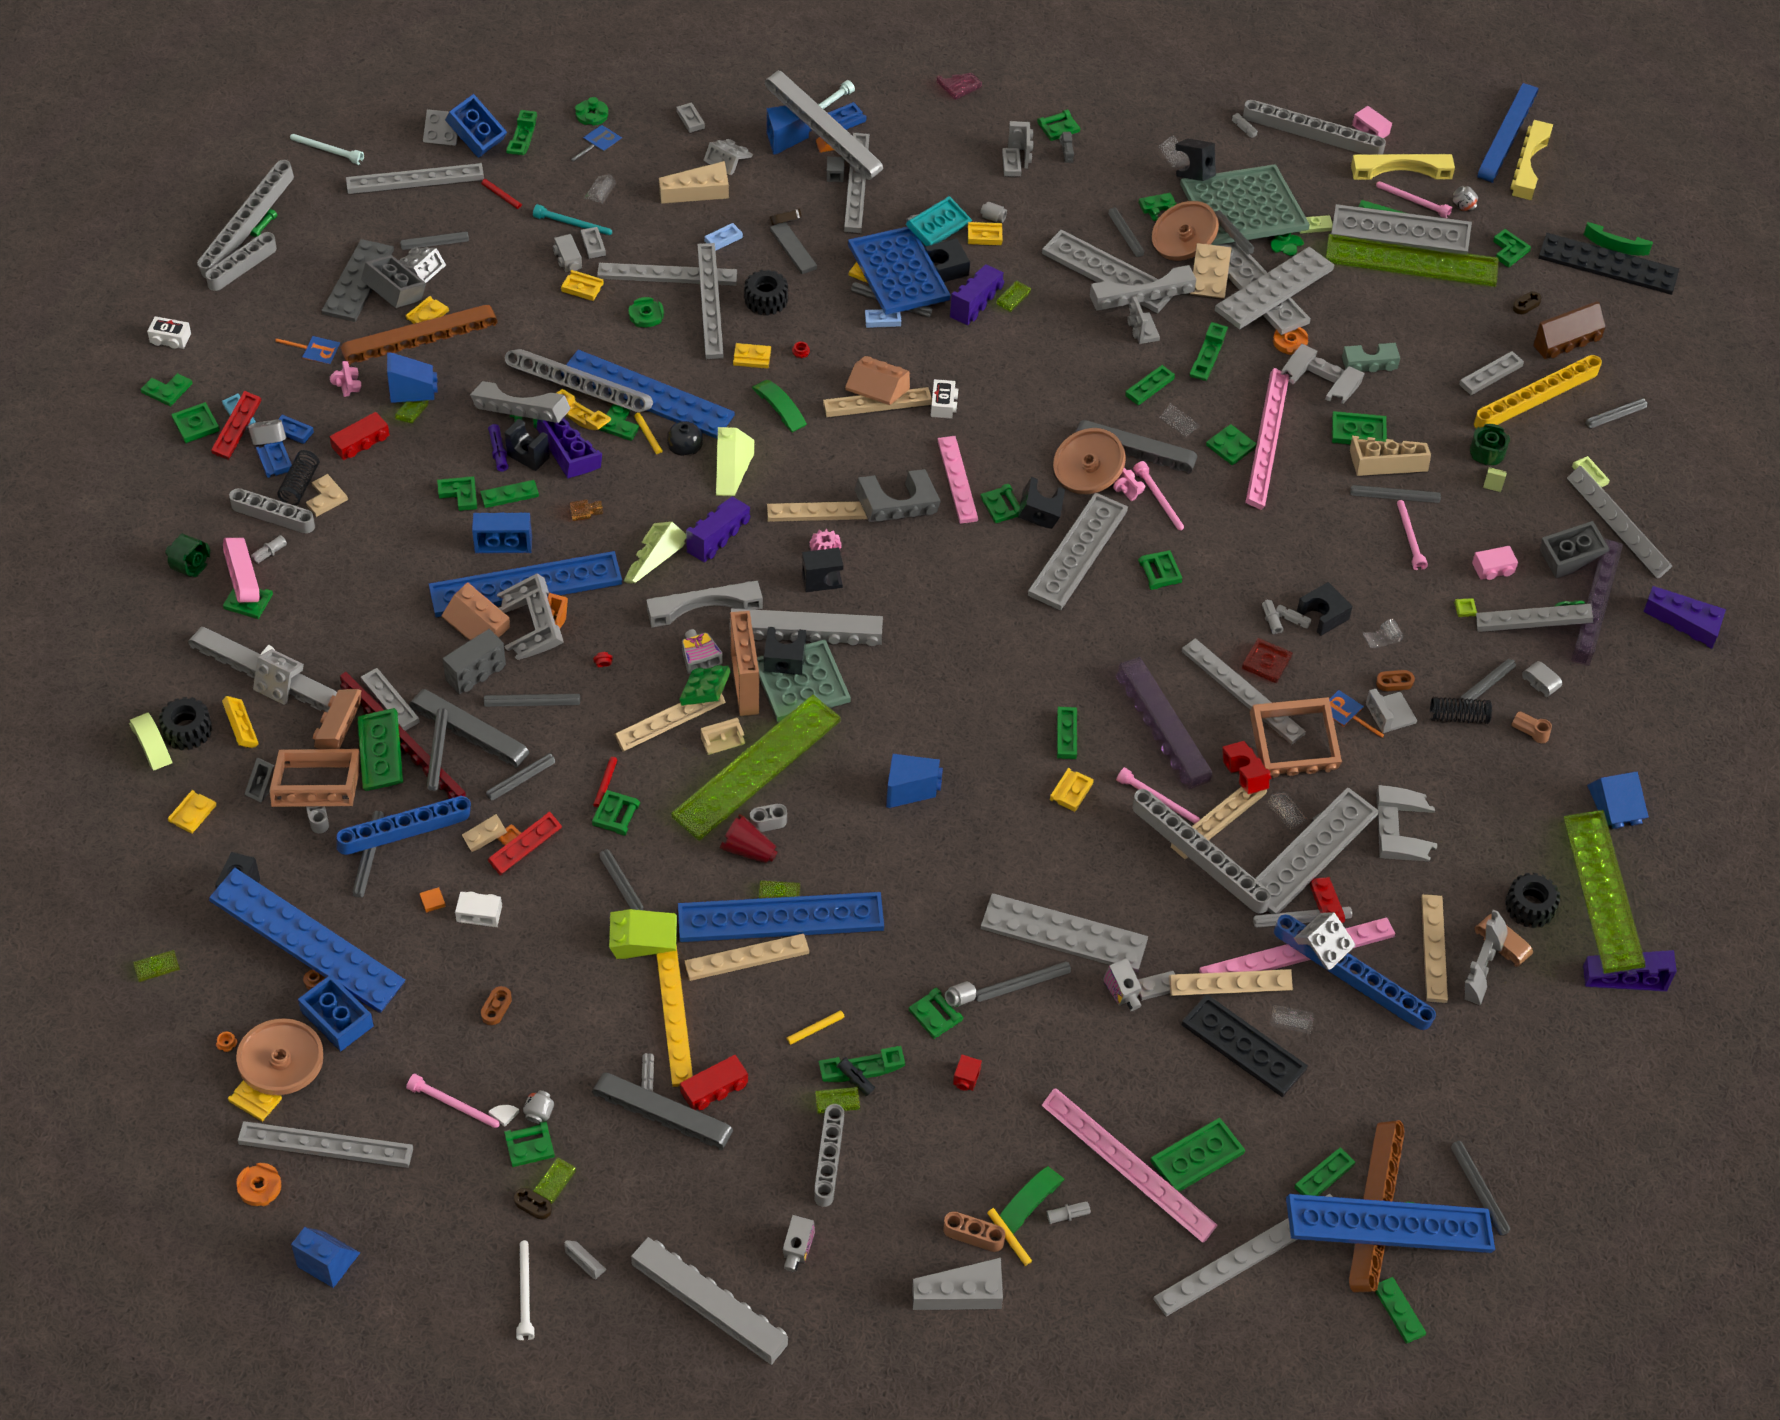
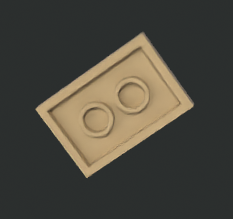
M1197 243L1193 269L1196 285L1195 291L1191 292L1190 295L1225 299L1231 247Z

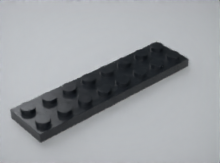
M1546 233L1538 258L1670 295L1673 293L1680 269Z

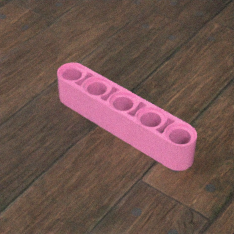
M224 538L223 551L237 601L258 602L259 587L245 539Z

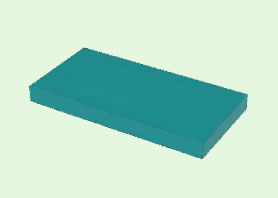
M949 196L910 219L906 226L925 246H930L943 241L961 230L972 219Z

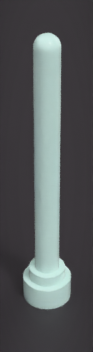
M849 80L843 82L840 89L821 102L819 106L824 109L841 96L850 95L855 91L853 83Z
M296 134L290 135V139L347 157L354 164L359 165L358 161L364 159V153L358 150L350 152Z

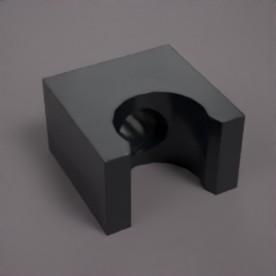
M1187 138L1175 144V150L1184 152L1190 161V165L1176 171L1177 177L1205 181L1216 176L1215 143Z
M957 238L925 247L933 263H941L936 266V270L943 282L969 276L970 260Z
M518 419L505 431L507 456L534 471H537L550 458L548 434L542 432L536 439H533L527 433L525 423L521 419Z
M1031 477L1022 492L1018 518L1053 529L1061 516L1065 489L1059 487L1052 498H1046L1037 490L1038 479Z
M839 548L802 552V578L806 593L843 588L840 571L843 570V561Z
M1327 582L1301 597L1297 612L1302 615L1310 611H1317L1323 614L1317 628V633L1322 636L1348 621L1353 606Z
M768 627L764 652V672L802 675L806 648V630L799 629L798 638L795 642L782 644L776 640L775 627Z
M231 852L215 887L217 889L234 868L259 883L260 875L256 859Z

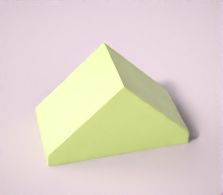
M1488 467L1483 488L1501 492L1507 474L1506 471Z

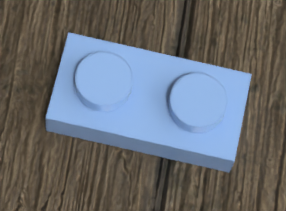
M731 223L704 237L706 243H715L716 251L743 238V233L734 223Z
M882 309L865 310L866 328L901 326L900 312L885 315Z

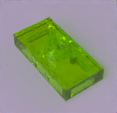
M1016 281L997 299V305L1011 312L1031 292V288Z
M428 400L407 401L395 414L396 420L413 423L428 406Z
M760 881L759 899L799 897L801 883Z
M174 950L133 962L139 982L180 970Z
M858 1087L815 1091L817 1113H825L826 1108L831 1104L840 1105L844 1111L860 1109Z
M557 1158L533 1191L548 1199L552 1204L576 1172V1167Z

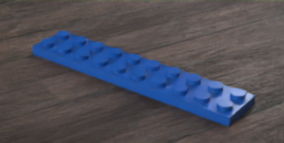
M577 350L566 364L572 368L645 393L653 400L652 407L646 411L676 423L681 421L692 422L700 428L702 433L718 439V427H727L735 415V412L581 350ZM577 376V382L580 384V378ZM593 382L592 386L596 389V384ZM609 388L608 392L612 395V390ZM624 394V399L627 401L628 396ZM640 400V405L642 407L644 406L643 400Z
M615 551L430 583L429 589L435 617L442 616L454 594L467 582L496 607L502 606L503 598L497 597L498 593L535 574L544 577L549 593L556 595L621 585L622 577Z
M236 868L230 872L209 897L211 903L325 978L332 974L354 997L380 1013L405 983L404 978Z
M881 892L678 903L680 942L781 937L799 934L816 935L884 931Z
M1289 1194L1286 1197L1291 1239L1492 1253L1495 1250L1489 1209Z

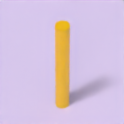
M636 413L634 418L656 454L662 453L661 447L640 413Z
M840 1010L786 1039L791 1045L843 1019L844 1014Z
M994 1208L990 1209L987 1214L995 1225L1004 1229L1005 1239L1025 1266L1031 1263L1032 1260Z

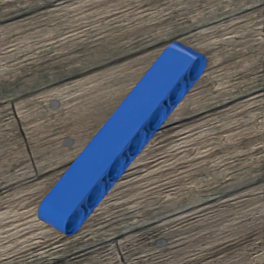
M459 796L342 829L337 833V850L341 854L348 855L465 821L470 816L471 802L467 797Z

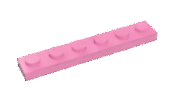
M956 436L938 438V445L959 523L977 522L978 516Z

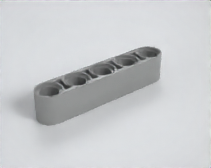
M270 232L260 234L206 272L208 288L213 291L222 289L273 254L277 249L274 235Z
M237 488L229 494L232 509L236 512L302 533H310L315 529L313 513L309 510L244 489Z
M838 1104L829 1105L825 1110L814 1190V1200L816 1204L822 1207H827L833 1202L844 1125V1109ZM832 1116H837V1117H839V1118H837V1119H832V1118H830V1117H832ZM829 1135H835L836 1137H835V1138H830V1137H828V1136H829ZM826 1154H832V1155H834V1156H832V1157H826L825 1155H826ZM824 1173H829V1174H831V1175H830V1176H823L822 1174H824ZM826 1192L828 1195L822 1196L820 1193Z

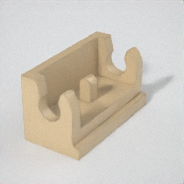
M738 718L701 728V740L708 755L745 744L744 732Z

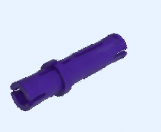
M492 424L488 427L493 447L492 456L496 461L497 470L501 472L508 469L507 451L503 446L499 425Z

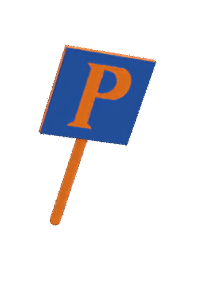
M312 336L308 346L281 339L275 340L278 343L306 349L302 359L331 364L340 345V342Z
M1340 690L1329 699L1333 719L1342 726H1345L1353 718L1378 736H1384V734L1356 717L1364 708L1363 705Z

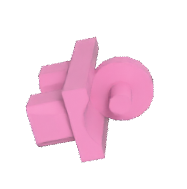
M343 361V369L341 371H334L330 376V382L333 385H337V387H342L343 396L346 397L350 396L351 392H360L361 381L357 380L358 368L349 367L348 362Z
M1124 468L1119 478L1114 482L1113 488L1116 492L1122 491L1130 501H1133L1137 498L1138 494L1143 493L1145 485L1142 481L1137 482L1134 479L1135 474L1132 470Z

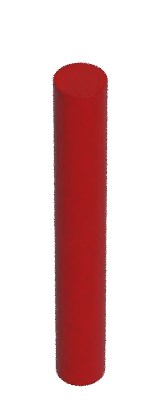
M487 179L482 180V185L516 209L522 206L520 202Z
M610 757L593 804L594 807H599L608 789L617 763L616 757Z

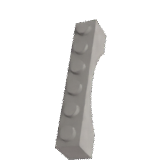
M1187 265L1173 268L1163 278L1142 285H1123L1110 281L1091 284L1090 298L1097 311L1129 305L1134 296L1137 297L1139 303L1194 292L1196 278L1190 266Z
M482 381L470 394L475 407L478 409L559 423L571 409L565 395L547 393L536 397H513L503 393L496 383Z
M749 581L735 585L647 599V612L652 628L669 625L682 614L703 606L718 605L736 609H762L763 597L758 581Z

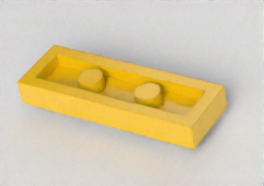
M226 696L222 702L238 745L249 748L256 747L259 743L243 701Z

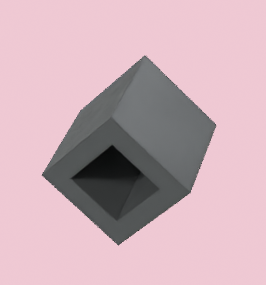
M827 156V182H843L844 158Z

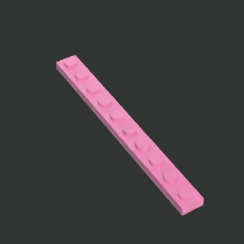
M1273 368L1270 373L1245 502L1260 510L1265 507L1289 380L1288 374L1282 375L1281 371Z
M1388 918L1346 928V931L1355 943L1354 948L1395 936ZM1286 944L1200 967L1199 972L1267 971L1311 959Z
M1058 1089L1052 1090L1042 1104L1047 1111L1201 1242H1205L1217 1227L1214 1221Z

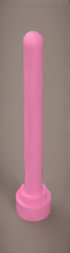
M1379 181L1376 183V187L1434 210L1442 218L1447 219V215H1450L1452 207L1449 205L1440 206Z
M1144 461L1137 463L1133 467L1135 474L1144 479L1178 530H1183L1184 525L1150 477L1147 464Z
M1399 500L1397 506L1414 556L1412 558L1413 569L1418 570L1417 567L1426 569L1428 563L1426 557L1420 554L1403 500Z
M1124 767L1120 771L1116 779L1119 783L1123 785L1130 784L1138 790H1148L1171 810L1194 824L1201 820L1193 813L1135 779L1134 775L1131 774L1132 772Z
M413 1074L407 1083L406 1088L414 1093L422 1091L493 1128H498L500 1125L497 1119L425 1084L423 1077L417 1074Z

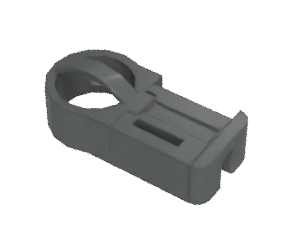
M1062 132L1059 142L1063 148L1065 163H1073L1071 132Z

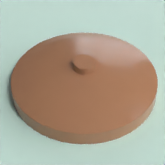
M1187 201L1179 203L1165 211L1156 221L1152 231L1153 245L1161 256L1169 260L1180 261L1193 258L1196 254L1197 243L1211 245L1219 228L1218 218L1213 209L1203 202Z
M1100 428L1084 429L1069 436L1059 446L1054 457V472L1059 482L1069 491L1077 494H1093L1108 488L1119 478L1125 466L1126 455L1121 441L1110 431Z
M274 1019L255 1026L241 1040L236 1055L238 1071L244 1082L254 1090L269 1095L290 1094L306 1087L320 1072L324 1058L322 1043L317 1033L308 1025L293 1019Z

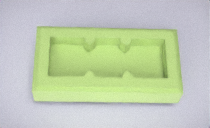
M1330 215L1306 217L1310 224L1309 230L1301 231L1300 233L1332 231L1333 223Z
M1588 456L1573 462L1572 467L1575 470L1582 466L1601 487L1609 484L1610 480Z

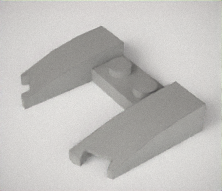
M1301 344L1286 363L1281 374L1284 375L1288 372L1292 375L1289 382L1294 384L1306 370L1335 383L1326 395L1325 400L1331 401L1332 396L1342 398L1341 403L1344 404L1359 387L1365 373L1350 366L1346 370L1341 369L1339 366H1334L1322 358H1317V350Z
M535 574L497 594V597L503 598L502 606L499 608L503 613L527 604L531 613L535 631L505 645L506 650L510 651L513 649L518 654L515 656L517 660L537 655L564 643L560 628L555 624L547 598L549 591L545 578L539 574Z
M1378 785L1376 797L1377 810H1379L1377 817L1380 858L1430 861L1431 858L1428 856V853L1431 849L1436 850L1437 843L1399 836L1398 810L1435 813V808L1429 806L1425 800L1427 796L1408 789Z
M1496 910L1492 911V917L1487 921L1485 942L1477 962L1472 961L1470 966L1471 973H1469L1468 979L1465 981V1000L1481 1005L1487 990L1486 977L1489 968L1486 966L1488 961L1493 960L1496 950H1502L1508 934L1505 921Z

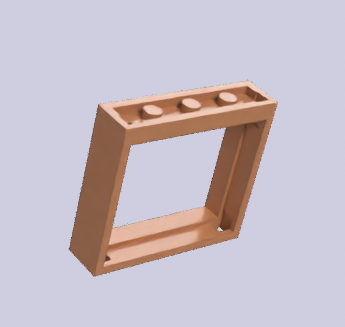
M750 611L730 612L731 660L740 716L759 714V669Z
M1329 697L1255 704L1252 706L1250 717L1258 758L1261 759L1264 767L1269 769L1273 778L1285 773L1288 776H1294L1299 774V772L1306 771L1307 774H1314L1318 770L1330 772L1339 768L1342 760ZM1323 712L1331 757L1270 763L1262 718Z
M359 749L279 750L270 786L271 807L353 806L360 770ZM349 767L346 785H281L284 768Z

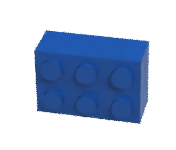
M474 94L449 111L445 119L477 157L482 156L500 143L507 134V131Z
M473 513L472 532L475 553H531L532 530L530 513Z
M332 974L298 999L301 1012L340 1052L374 1027L371 1013Z

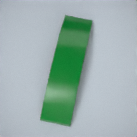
M520 110L517 128L513 139L509 142L506 150L507 153L524 155L527 152L534 132L537 112Z
M1587 222L1583 235L1595 244L1628 255H1649L1653 244L1652 241L1639 237L1635 241L1604 232L1603 226Z
M1211 322L1201 351L1194 362L1189 376L1207 381L1221 350L1228 329L1227 326Z
M765 380L752 386V389L761 399L765 398L782 417V422L791 432L807 425L794 402L775 383Z
M901 1046L881 1049L880 1054L848 1059L858 1070L861 1069L863 1071V1075L866 1078L881 1076L905 1066ZM839 1057L819 1061L822 1081H849V1078L836 1067L840 1062Z
M1049 1166L1035 1175L999 1215L1012 1234L1024 1224V1220L1065 1180Z

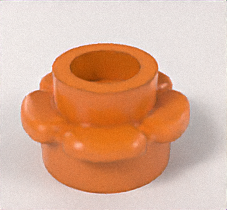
M222 1032L217 1037L216 1046L219 1050L229 1052L237 1045V1039L231 1032Z

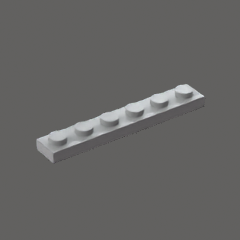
M1591 604L1476 613L1478 632L1593 623Z

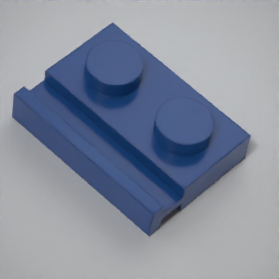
M854 102L828 112L845 130L866 122V115L862 114L863 112Z
M282 441L266 444L262 448L256 447L267 478L273 474L276 476L289 471L292 464Z

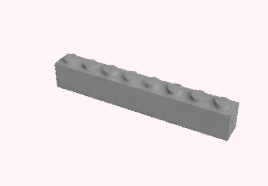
M731 608V612L750 611L755 640L766 639L768 627H775L777 641L791 640L795 642L798 638V631L801 629L806 630V641L812 643L826 640V642L831 644L848 643L850 645L867 644L869 646L882 644L883 616Z
M648 1237L631 1256L634 1267L772 1365L787 1347L788 1336L780 1327L775 1328L766 1317L754 1313L745 1302L740 1303L731 1292L726 1289H720L714 1280L699 1274L698 1269L693 1265L688 1266L679 1255L667 1251L661 1242L653 1241Z

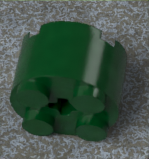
M1484 424V427H1478L1474 432L1470 445L1472 459L1485 465H1498L1502 462L1510 442V436L1504 432L1505 429L1495 424Z
M182 533L174 540L172 545L166 548L165 554L168 556V565L174 571L190 577H197L208 565L205 562L207 557L210 558V547L207 543Z

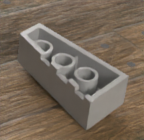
M1001 1258L913 1279V1310L1001 1309L1003 1301Z

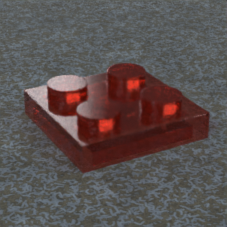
M1258 638L1245 659L1242 669L1277 684L1293 653Z

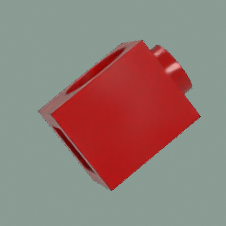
M961 1055L954 1074L953 1085H956L958 1089L963 1091L968 1089L973 1091L981 1071L982 1060Z

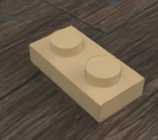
M496 814L465 832L462 836L473 852L504 835L507 831Z

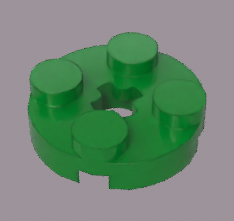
M590 97L588 100L575 106L576 118L584 125H599L608 118L607 105L596 97Z
M650 297L638 298L632 306H629V318L636 327H653L660 324L664 317L663 305L659 301L658 303L653 301V298Z

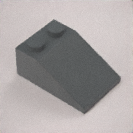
M1593 521L1543 537L1540 552L1555 578L1571 574L1609 551L1608 545Z

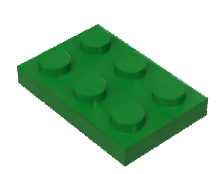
M1333 411L1332 443L1351 444L1352 436H1359V439L1367 440L1370 437L1375 438V441L1386 442V416Z
M716 665L712 668H696L692 670L680 697L681 706L719 701L730 674L729 666Z

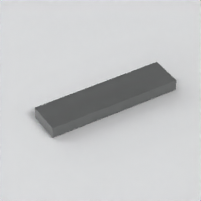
M786 222L770 227V231L801 274L817 269V264Z

